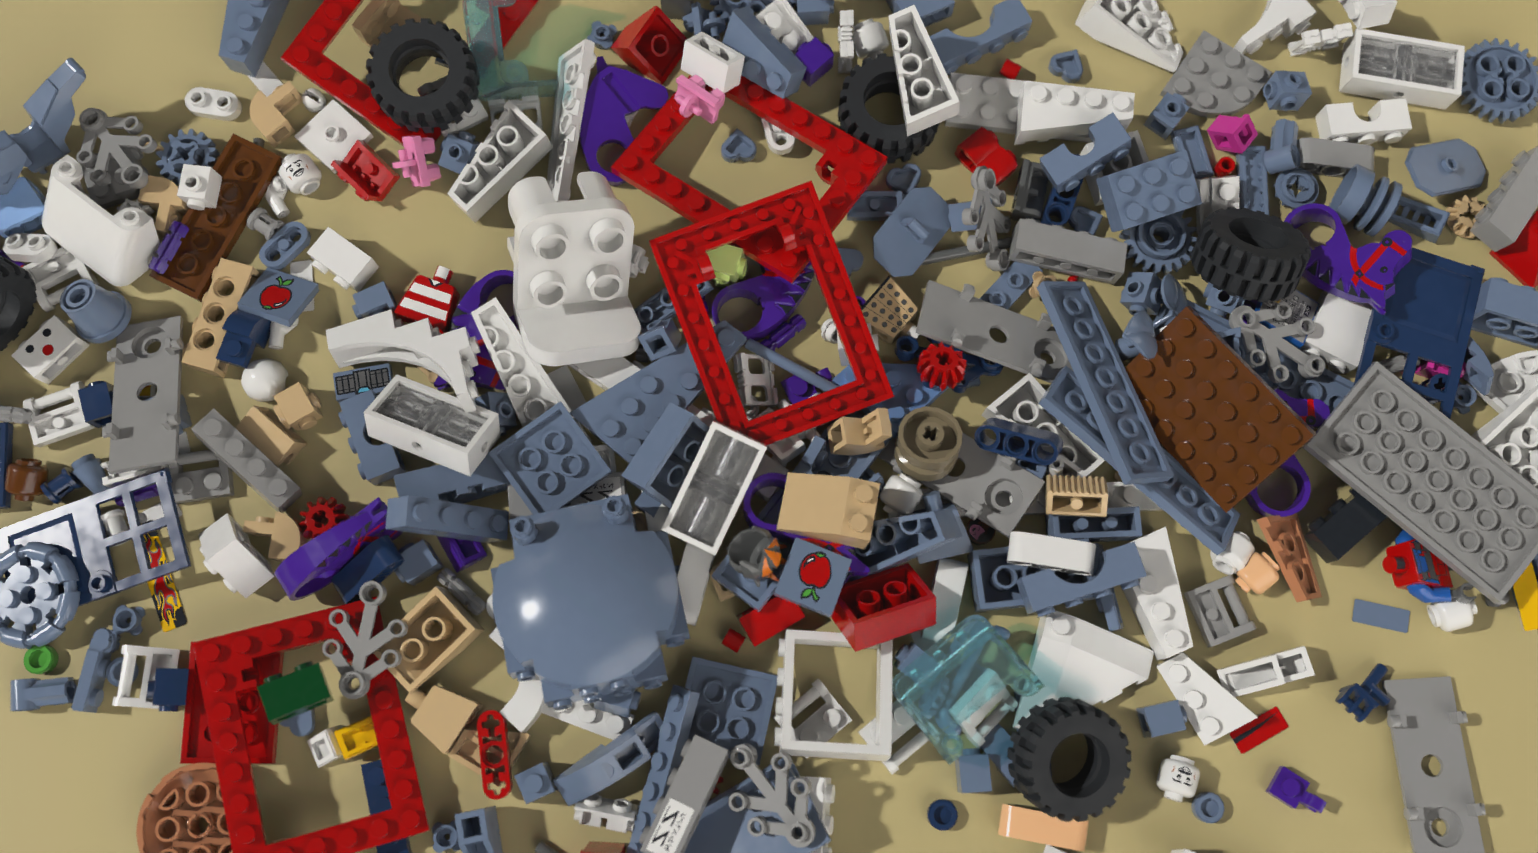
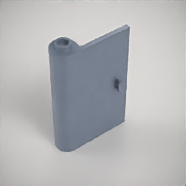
M781 758L778 760V764L783 768L785 767V760ZM792 762V766L789 769L787 804L795 812L796 796L792 794L790 786L793 780L801 776ZM769 765L761 771L775 787L776 771ZM749 777L708 801L684 853H812L832 840L809 794L807 817L815 826V838L811 844L798 848L791 845L786 836L767 833L758 837L752 836L747 829V824L750 819L756 816H763L767 821H784L777 812L748 808L736 812L730 808L728 803L729 797L738 791H743L747 795L765 797ZM798 782V790L804 792L805 785L802 782ZM736 796V804L742 806V799ZM755 821V829L761 831L762 826L760 822ZM796 827L795 832L797 836L802 837V829Z

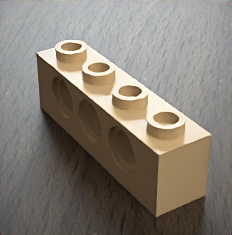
M221 258L218 266L214 268L212 283L209 291L203 296L199 317L193 322L189 343L184 346L181 362L192 370L221 378L225 377L229 364L216 359L226 333L222 327L229 315L235 310H239L238 301L261 276V273L253 266ZM234 287L233 292L230 295L225 296L227 290ZM224 313V317L216 322L217 316ZM214 338L213 345L206 348L207 342Z

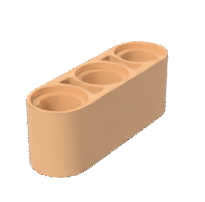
M1002 804L998 835L1085 852L1089 821L1077 822L1072 819V821L1066 822L1059 820L1057 817L1052 818L1043 811Z

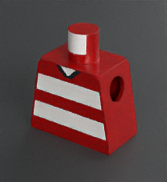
M438 266L433 279L422 275L416 276L394 313L399 319L401 318L402 321L407 323L428 318L433 328L438 327L441 334L447 333L460 299L457 289L449 285L453 271Z

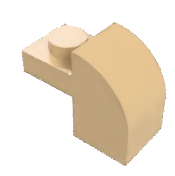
M290 81L276 87L268 97L259 90L250 104L249 111L252 122L274 148L296 132L284 117V115L302 102L301 95Z
M148 175V183L144 188L140 189L138 201L143 206L149 205L157 212L154 225L156 232L164 238L166 233L169 234L171 232L168 229L172 222H181V216L186 214L189 207H187V203L177 196L179 187L174 182L164 177Z
M877 408L863 418L841 417L827 426L831 454L861 455L884 448V441L892 437V426L888 409Z
M275 512L274 519L256 517L255 521H244V533L271 538L268 558L275 561L283 562L290 554L309 542V539L304 538L302 535L306 529L298 525L300 522L281 512Z

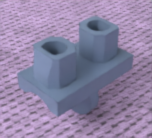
M699 2L691 4L692 12L683 16L685 29L690 33L694 32V35L704 32L716 40L719 39V33L726 29L725 20L717 18L716 12L703 9Z

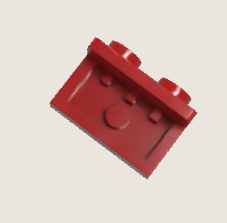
M363 140L356 141L343 161L333 160L331 166L337 171V176L344 182L350 183L356 189V195L367 202H382L400 178Z

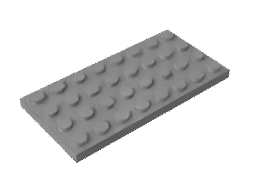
M1377 361L1371 364L1318 428L1317 434L1303 446L1306 451L1493 603L1500 602L1538 554V489Z

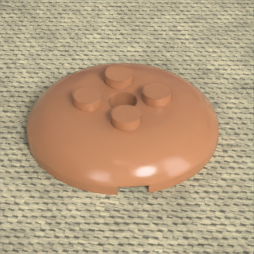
M194 763L173 770L164 776L151 794H148L138 815L136 830L140 853H232L215 763ZM202 817L209 823L204 833L199 829V821Z

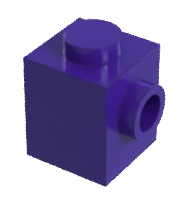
M814 37L809 43H802L796 51L795 56L807 67L802 80L809 87L833 68V50L827 43H822L817 37Z

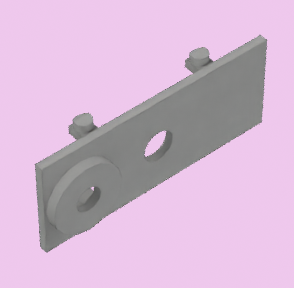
M928 281L916 328L917 334L939 342L942 341L950 346L953 345L955 348L1025 374L1030 372L1033 377L1049 383L1053 382L1059 371L1065 366L1073 371L1056 330L1051 326L1052 321L1047 313H1042L1040 320L1037 321L973 297L975 294V287L973 285L964 284L963 290L960 292L934 281ZM992 328L1000 329L1005 333L1007 341L1004 343L994 341L989 334V330ZM1040 354H1049L1053 359V364H1046V361L1041 359Z
M182 316L127 325L125 330L117 336L116 347L111 348V351H107V361L115 362L111 423H106V426H102V437H110L108 468L110 474L178 463L179 424H181L182 349L184 348ZM161 342L158 351L154 353L147 352L148 346L151 343ZM156 385L158 390L152 399L147 401L140 400L139 394L144 387Z
M962 432V445L957 459L964 462V472L957 477L947 474L939 480L918 482L932 491H939L940 496L966 511L965 515L970 519L975 520L977 518L1009 538L1010 532H1013L1044 487L1045 481L1016 465L1014 462L1017 458L1006 455L1001 456L998 453L981 449L973 438ZM896 436L895 438L892 437L878 457L893 466L892 469L900 475L904 472L898 467L894 457ZM1001 492H1007L1012 496L1013 501L1009 506L1002 507L996 503V496Z
M1451 676L1382 681L1383 692L1391 699L1386 705L1388 714L1387 724L1390 727L1404 803L1403 813L1407 820L1412 852L1485 853L1478 816L1486 815L1484 803H1475L1460 728V724L1468 723L1466 711H1457ZM1426 755H1433L1440 763V771L1434 777L1428 776L1422 770L1421 761ZM1437 818L1443 820L1446 825V832L1443 836H1437L1432 831L1431 824Z

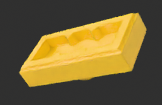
M372 716L334 731L344 760L353 758L378 746Z

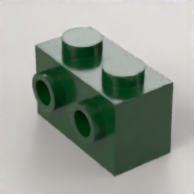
M312 661L302 663L294 667L295 672L285 676L282 673L274 674L263 680L264 684L257 686L270 723L275 725L334 701L323 668L319 663L313 664Z

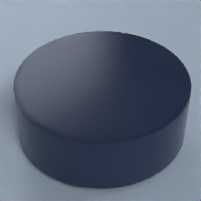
M938 799L929 805L927 819L932 827L945 831L951 829L956 824L958 812L950 801Z

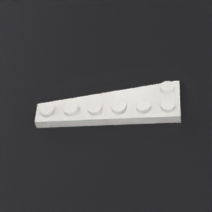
M584 39L564 53L558 60L551 133L553 149L549 154L547 183L556 202L569 201L571 195L570 186L589 75L596 61V54L593 53L595 42Z
M493 298L471 312L522 427L528 425L560 401L568 412H571V409L541 364L534 361L528 355L521 334L497 298ZM575 420L576 423H577V424L579 425V427L581 428V430L584 432V434L587 436V438H588L589 441L591 442V439L589 438V436L587 435V433L585 432V430L583 429V427L581 426V424H580L577 420Z

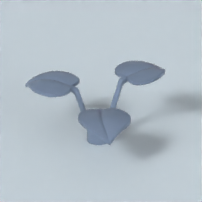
M1170 273L1165 275L1161 282V295L1169 309L1168 314L1154 323L1145 311L1137 312L1130 319L1122 334L1123 338L1115 341V348L1122 361L1135 358L1139 353L1147 359L1154 358L1158 348L1154 328L1168 321L1174 315L1177 316L1188 306L1186 294L1182 286Z

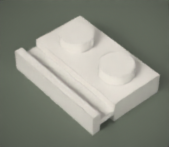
M774 0L755 16L763 25L766 24L772 30L770 33L781 44L784 43L794 55L802 43H809L814 38L787 0Z
M1239 176L1196 179L1202 204L1196 206V234H1199L1203 221L1212 212L1222 208L1226 210L1228 207L1239 209Z

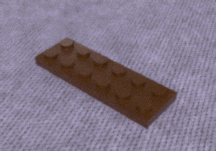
M233 133L213 166V169L222 176L216 208L205 207L204 210L189 208L181 223L185 224L189 231L185 238L181 237L180 241L182 243L172 261L168 260V268L163 274L152 270L149 276L202 302L204 294L209 290L212 283L214 268L218 266L221 258H228L247 225L249 215L257 208L272 179L282 165L283 158Z

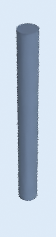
M751 338L746 342V349L825 392L839 387Z

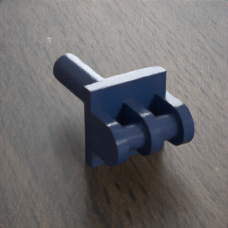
M1376 664L1361 685L1355 683L1339 690L1340 694L1336 697L1335 701L1338 704L1343 703L1346 706L1345 710L1348 713L1352 712L1357 722L1363 721L1374 708H1377L1379 705L1384 707L1391 700L1376 686L1388 669L1383 664Z

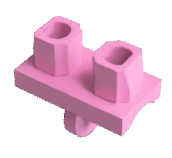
M684 75L676 78L678 88L674 99L681 105L679 113L685 118L695 114L711 124L716 122L718 112L724 105L725 94L719 89H714L710 93L706 91L704 80L697 75L689 79Z
M421 135L402 137L404 149L398 150L400 161L392 162L393 168H401L403 178L410 177L412 187L431 186L430 182L441 178L438 164H426L424 155L435 153L434 139L423 138Z

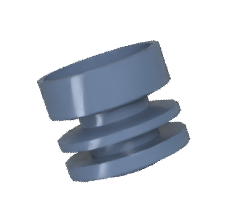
M1356 164L1343 178L1329 207L1337 212L1342 224H1347L1356 216L1353 225L1354 229L1361 231L1364 228V234L1374 237L1394 213L1402 194L1403 186L1396 181L1390 183L1388 177H1381L1373 185L1375 172Z

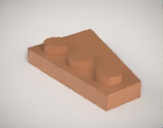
M1297 513L1285 517L1276 515L1257 519L1296 602L1322 597Z

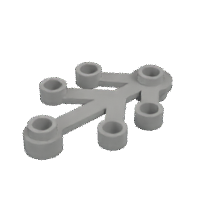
M85 109L79 117L80 126L85 131L81 150L77 153L76 159L85 168H91L95 165V168L90 173V179L100 187L110 183L111 175L107 172L112 154L123 169L121 172L122 181L133 189L144 188L148 183L147 172L140 165L133 164L121 147L139 148L144 153L149 154L156 150L157 142L148 134L141 136L111 135L108 129H125L131 135L139 134L143 130V124L135 116H128L126 118L108 117L100 109ZM97 136L102 141L98 157L93 153Z
M978 166L971 176V185L975 189L970 208H965L962 212V222L964 225H976L978 223L975 235H970L967 239V249L969 252H981L984 248L985 233H987L990 252L986 255V266L991 268L992 271H1006L1010 260H1008L1009 253L1006 249H999L996 232L1008 233L1011 228V221L1008 216H1004L995 208L1005 205L1006 193L995 186L996 177L992 169L986 166ZM980 205H982V209H981V213H980V217H979V209H980Z
M1281 302L1275 304L1272 308L1254 311L1251 307L1245 305L1236 307L1230 314L1229 325L1232 329L1241 327V336L1246 352L1245 362L1250 367L1261 366L1267 359L1269 379L1274 383L1286 381L1289 377V370L1286 366L1281 365L1277 351L1279 350L1298 363V371L1304 378L1318 377L1323 373L1325 362L1318 355L1308 356L1283 339V337L1297 334L1300 336L1311 334L1315 329L1312 319L1302 318L1294 324L1268 329L1259 322L1273 318L1278 321L1289 318L1292 314V308L1288 303ZM1279 307L1284 310L1283 316L1279 313ZM1243 315L1247 319V324L1243 322ZM1302 323L1306 324V331L1303 330ZM1254 334L1262 339L1265 353L1257 349ZM1253 354H1256L1258 357L1257 363L1253 361ZM1312 362L1315 363L1316 370L1313 369ZM1277 369L1281 372V378L1276 376Z
M368 581L360 588L359 597L365 603L358 636L349 623L350 615L346 610L336 609L329 615L330 624L338 629L354 654L351 666L342 654L344 647L341 641L329 639L322 646L323 654L330 657L341 674L339 680L340 692L349 699L363 697L370 688L371 679L387 668L397 667L402 660L399 651L388 649L382 653L380 660L365 668L367 657L393 638H401L408 632V625L405 621L394 619L388 624L386 629L371 638L378 605L385 600L387 595L385 586L380 582ZM374 588L379 590V596L376 599L371 597V591ZM338 613H342L344 617L343 622L337 624L335 621ZM396 623H400L402 626V631L399 634H395L393 631ZM331 643H335L337 646V651L334 654L329 652ZM390 653H393L396 657L393 664L387 662V656ZM354 678L360 681V686L357 689H353L351 686Z
M749 743L735 746L730 754L732 764L738 769H744L765 797L747 795L743 791H738L729 797L728 803L730 808L736 812L746 808L777 812L784 821H767L763 816H756L750 819L747 824L749 833L755 837L761 836L764 833L786 836L788 842L798 848L811 844L815 838V826L807 817L808 794L812 789L810 780L806 777H799L792 781L790 786L791 792L796 796L795 812H793L787 804L789 769L792 766L791 756L786 752H780L772 757L771 766L776 771L774 787L756 764L757 751L754 746ZM739 752H742L745 756L743 763L738 759ZM779 757L785 760L784 768L778 764ZM798 782H802L805 785L804 792L798 790ZM736 796L742 799V806L736 804ZM755 821L760 822L762 826L761 831L755 829ZM796 827L802 829V837L797 836L795 832Z

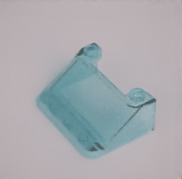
M973 614L966 617L898 673L892 680V693L950 765L959 758L963 751V741L954 730L957 726L1008 684L1017 694L1025 697L1036 694L1044 685L985 617Z

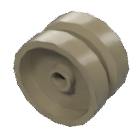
M925 406L914 409L905 415L899 425L895 442L894 457L898 467L907 476L918 481L931 482L945 477L952 471L962 445V430L959 422L949 412L938 407Z

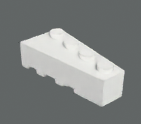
M915 5L889 15V32L908 137L959 115L960 101Z
M1025 80L1019 93L1014 145L1024 144L1026 141L1037 140V142H1045L1053 138L1064 137L1065 139H1072L1079 135H1088V127L1112 112L1126 130L1133 119L1135 93Z

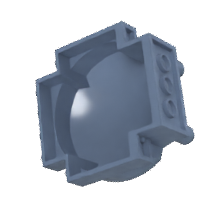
M628 494L610 496L606 499L529 516H519L509 520L515 559L500 564L496 568H491L493 614L503 641L508 674L519 682L532 680L537 675L541 679L544 702L549 708L554 707V710L572 707V702L584 700V703H594L602 700V695L614 693V696L628 695L632 693L633 688L644 686V689H654L662 686V682L667 681L668 677L661 645L667 644V647H676L685 643L684 640L690 639L668 533L663 530L658 532H637L634 512Z

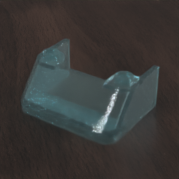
M517 0L462 1L466 41L480 75V84L477 86L479 90L478 98L480 100L522 99L523 96L532 95L554 97L556 94L557 79L529 81L527 67L518 60H504L498 7L511 6Z

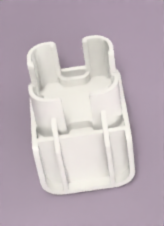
M581 172L577 175V183L584 199L556 202L547 180L541 176L528 177L518 181L511 188L508 195V209L515 226L514 236L507 238V247L514 264V317L528 355L542 365L562 366L624 357L635 352L639 346L638 336L641 333V325L628 298L634 222L625 204L616 199L606 177L598 172Z

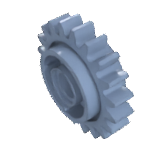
M1184 210L1123 230L1119 238L1126 240L1123 243L1128 244L1127 249H1129V252L1126 254V259L1134 257L1135 261L1132 267L1142 264V272H1146L1149 268H1152V272L1156 275L1161 269L1165 275L1169 274L1172 269L1176 272L1179 271L1182 264L1186 265L1191 260L1189 256L1192 254L1193 245H1195L1197 239L1191 236L1197 230V227H1188L1192 217L1183 219ZM1153 234L1161 236L1163 242L1157 241Z

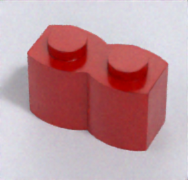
M982 126L960 143L954 153L963 166L972 173H974L978 166H986L992 169L995 173V186L997 187L1014 174L1018 167L1016 156L1010 150H1005L999 145V140L993 131L987 130Z

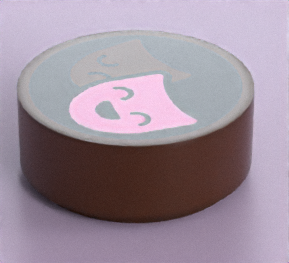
M977 518L975 520L971 519L965 529L970 542L976 545L987 544L993 539L996 532L994 528Z

